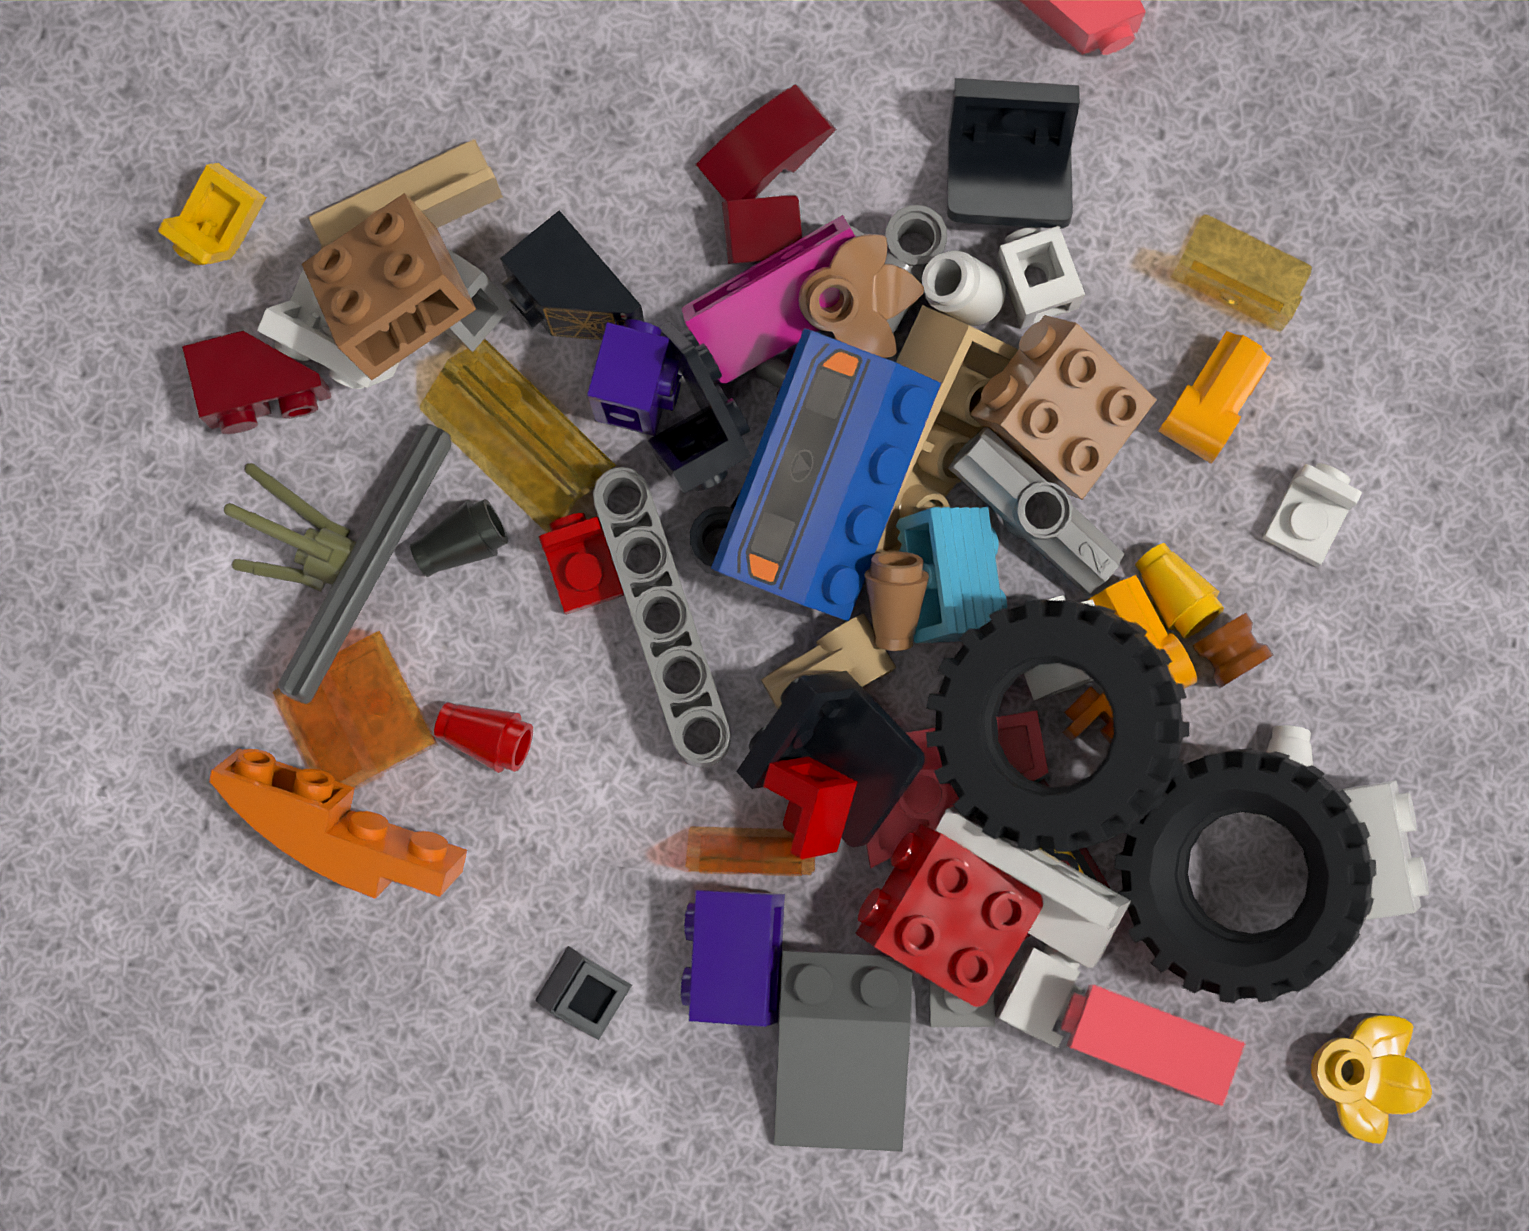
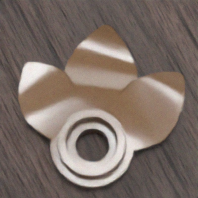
M865 234L855 236L842 244L835 253L829 267L820 268L811 273L800 288L798 301L801 313L815 328L823 331H832L838 341L887 358L896 354L895 338L887 320L895 317L912 305L923 294L924 286L904 268L893 264H885L887 239L884 235ZM832 287L839 289V300L834 306L828 308L820 306L819 297L825 289Z

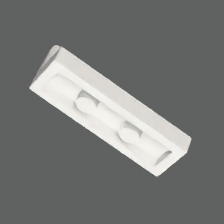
M955 807L947 808L935 831L954 840L1042 896L1043 908L1028 933L1087 968L1097 965L1131 901L1041 849L1032 852L1018 849L1017 842L1005 837L991 838L981 832L985 824L973 814L962 816Z

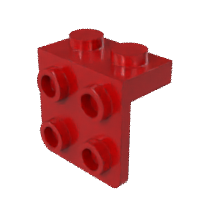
M920 824L915 834L913 832L907 833L897 845L891 858V865L894 866V869L882 889L875 888L863 902L858 913V921L861 924L855 934L968 1004L979 1007L989 1000L1041 912L1043 898L1035 890L975 855L954 840Z

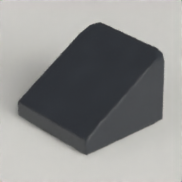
M568 946L535 1001L548 1012L599 1040L632 984Z

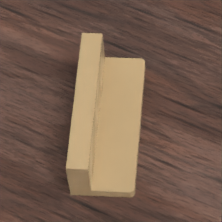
M473 139L308 218L322 245V249L403 193L415 203L436 228L488 205L503 196L491 167H488L476 140Z

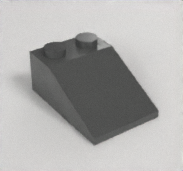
M782 952L774 1146L903 1151L911 1028L912 969L892 957L884 955Z

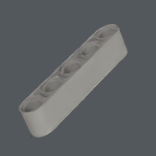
M626 467L613 468L602 474L596 482L593 492L594 504L674 746L680 757L689 765L695 767H712L721 762L729 751L731 744L729 725L650 488L644 477L637 471ZM629 487L636 490L641 496L636 509L623 515L610 511L606 505L610 494L618 488ZM641 545L654 547L661 556L656 568L645 574L634 573L626 567L627 555L632 549ZM663 603L673 605L680 612V620L672 631L659 634L652 632L646 627V615L652 607ZM680 662L690 663L698 668L700 672L698 685L694 690L684 694L674 693L669 690L664 680L669 668ZM706 721L712 723L720 732L719 744L708 754L693 753L685 746V733L696 722Z

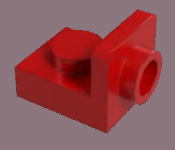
M585 513L567 515L549 524L551 532L538 536L565 615L625 596L599 517L586 519Z

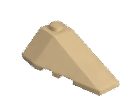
M923 305L896 363L940 382L941 386L875 555L900 550L902 543L897 539L900 531L896 527L898 519L929 508L950 507L945 497L956 483L961 482V480L948 467L962 447L984 428L970 414L980 402L982 390L988 381L1002 372L1019 350L968 324Z

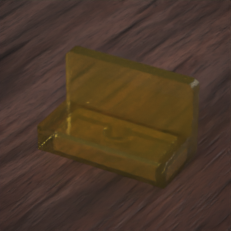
M1203 215L1170 278L1282 332L1293 318L1303 298L1300 294L1312 272V267L1210 215Z

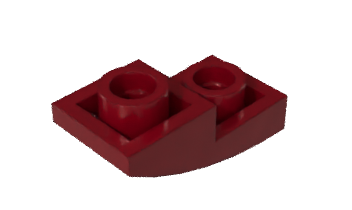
M795 84L743 120L713 146L695 165L725 201L756 198L784 169L794 173L837 129L802 88Z

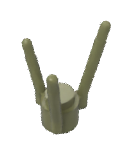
M246 464L244 469L250 477L320 529V532L309 528L303 536L254 512H249L237 505L227 503L223 508L226 515L297 548L294 562L304 566L302 570L259 561L235 559L232 562V568L236 571L301 583L320 592L323 591L326 583L333 585L356 544L355 541L348 539L351 530L329 520L255 464Z

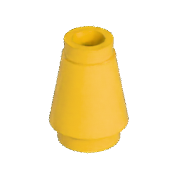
M1165 543L1153 547L1136 562L1135 567L1142 574L1141 577L1168 629H1177L1184 639L1204 629L1224 610L1223 605L1217 599L1220 591L1174 551H1171Z

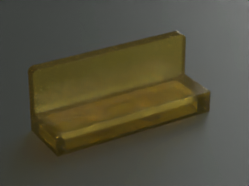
M486 339L473 352L467 348L449 358L420 404L421 411L438 428L447 432L451 436V440L547 533L551 532L549 527L551 522L567 516L577 500L595 488L596 482L602 474L616 467V464Z

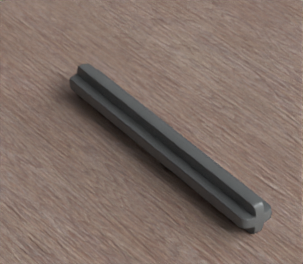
M424 424L418 430L278 682L280 691L290 699L304 704L309 703L313 699L452 446L451 436L441 428L431 424Z

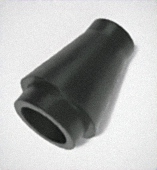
M483 499L475 504L467 500L424 537L411 543L410 550L421 572L426 577H429L439 571L497 556V549L508 543V536L497 512L487 499Z

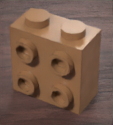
M405 193L383 208L375 211L366 220L331 244L323 247L318 253L302 263V267L337 348L371 380H374L476 310L438 229Z
M1044 315L1040 322L1032 325L1023 334L1019 342V350L1004 370L991 378L985 385L981 393V400L970 416L982 427H989L1047 482L1055 483L1063 488L1068 495L1083 500L1157 399L1078 323Z

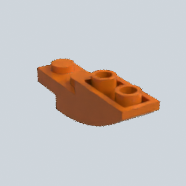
M240 748L211 770L209 782L230 807L254 830L304 866L346 888L376 899L394 881L441 897L463 872L467 849L449 844L446 838L437 833L428 831L414 832L390 824L384 816L378 813L350 810L355 787L335 781L334 777L325 771L299 769L276 761L275 757L266 751L259 749L243 750Z

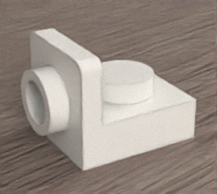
M1318 463L1313 467L1305 464L1294 474L1262 539L1318 568L1322 565L1348 511L1357 504L1362 492L1349 485L1351 479L1348 475L1332 466Z

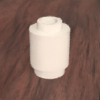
M948 251L935 256L928 262L922 275L924 294L930 305L970 326H978L989 322L999 313L1003 306L1006 290L1001 275L995 269L965 252Z

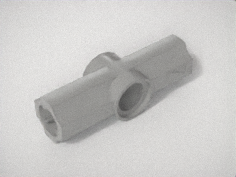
M989 427L982 428L955 455L948 469L1002 518L1003 524L1011 534L1030 543L1084 594H1091L1101 584L1105 583L1120 566L1119 563L1125 554L1072 505L1066 491L1055 483L1047 482ZM1034 494L1040 496L1045 501L1048 509L1047 519L1039 528L1032 526L1025 514L1026 503Z

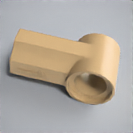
M861 614L820 638L816 642L817 647L772 671L768 676L761 679V682L778 709L782 704L780 698L785 688L802 675L847 671L863 687L878 677H884L897 667L888 652L876 646L874 629L866 615Z

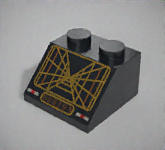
M560 210L500 258L508 278L501 283L511 297L508 301L530 329L541 323L551 336L602 340L607 322L624 326V322L627 319L644 321L641 304Z

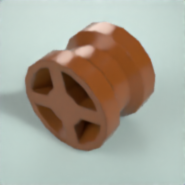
M1247 612L1192 645L1199 657L1208 658L1214 668L1213 679L1219 689L1273 656L1268 645L1258 643L1252 634L1253 622Z

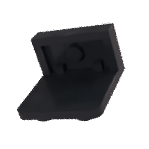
M955 78L948 126L947 216L950 220L957 223L1038 228L1059 226L1060 229L1070 225L1073 214L1071 146L1080 105L1079 85Z
M667 322L659 327L662 330L661 336L670 338L673 359L680 361L679 370L700 411L648 439L647 442L658 462L685 494L692 489L702 491L715 486L727 476V469L751 456L741 437L749 433L750 428L733 398L728 400L718 384L714 385L713 382L720 379L722 374L704 343L699 345L690 330L682 334L670 322Z
M847 671L802 675L785 688L780 698L781 706L770 722L752 737L748 746L750 752L736 772L751 789L762 788L770 763L810 757L857 781L842 839L848 846L853 848L865 846L924 766V753Z

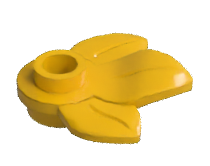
M1375 1015L1364 1018L1356 1026L1349 1038L1331 1039L1319 1048L1313 1056L1311 1075L1314 1083L1326 1098L1335 1102L1340 1124L1345 1131L1361 1141L1382 1144L1387 1134L1388 1114L1404 1115L1416 1112L1424 1107L1432 1097V1087L1426 1072L1414 1060L1404 1057L1411 1041L1414 1027L1410 1021L1392 1015ZM1350 1060L1353 1065V1075L1349 1081L1345 1082L1341 1075V1069L1345 1061Z

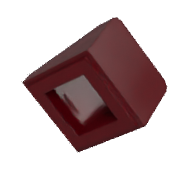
M796 195L722 202L728 264L761 262L802 238L799 200Z

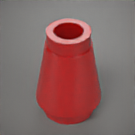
M446 702L437 716L434 736L444 740L447 744L497 773L502 772L504 769L516 772L521 768L528 755L533 739V725L522 721L521 714L517 712L461 704L456 705Z

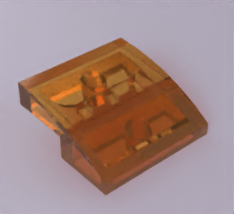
M380 630L337 653L313 699L309 703L304 704L290 699L279 688L273 691L274 697L309 768L325 771L331 774L335 781L355 787V790L384 776V773L438 746L384 634Z

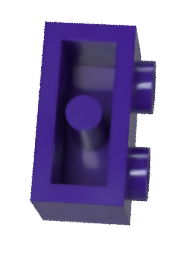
M634 319L625 320L624 326L607 322L587 393L595 421L655 436L662 410L674 411L682 383V375L678 374L680 361L673 359L670 338L661 336L662 330L659 327Z
M696 890L695 902L688 903L684 920L685 938L687 941H693L692 967H685L681 979V1002L683 1006H689V1022L761 1027L778 1023L785 894Z

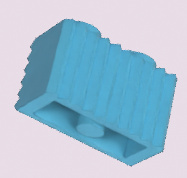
M934 507L898 519L896 527L900 534L897 539L902 543L899 552H908L920 556L923 559V570L929 574L914 635L915 643L961 642L959 638L969 628L979 629L991 620L989 614L1002 608L1007 609V598L1000 589L996 563L999 541L995 530L991 527L988 507Z

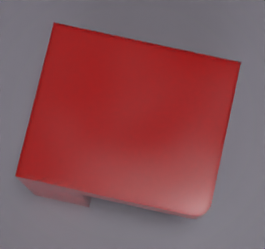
M810 757L770 763L763 785L764 788L789 800L783 820V827L788 832L794 834L790 853L801 860L838 852L857 786V781Z

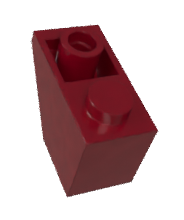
M243 330L182 346L199 418L211 429L220 427L222 434H236L251 430L258 426L257 417L281 412L282 418L303 417L318 410L317 402L332 398L329 386L317 372Z

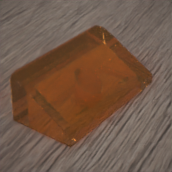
M691 826L688 832L686 869L690 873L811 877L815 873V857L801 860L792 855L790 850L794 834L785 829Z

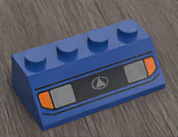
M804 328L711 569L798 604L849 621L865 580V572L870 568L872 557L875 555L941 383L896 362Z

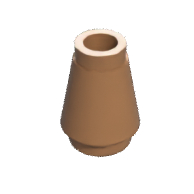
M899 551L876 554L872 557L871 568L865 572L873 628L876 634L875 644L881 649L902 651L913 647L914 635L929 574L923 570V559L916 554Z

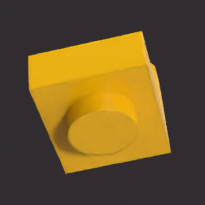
M206 164L180 215L163 219L158 232L174 243L172 248L180 257L191 263L208 265L230 260L240 248L267 197L221 164Z

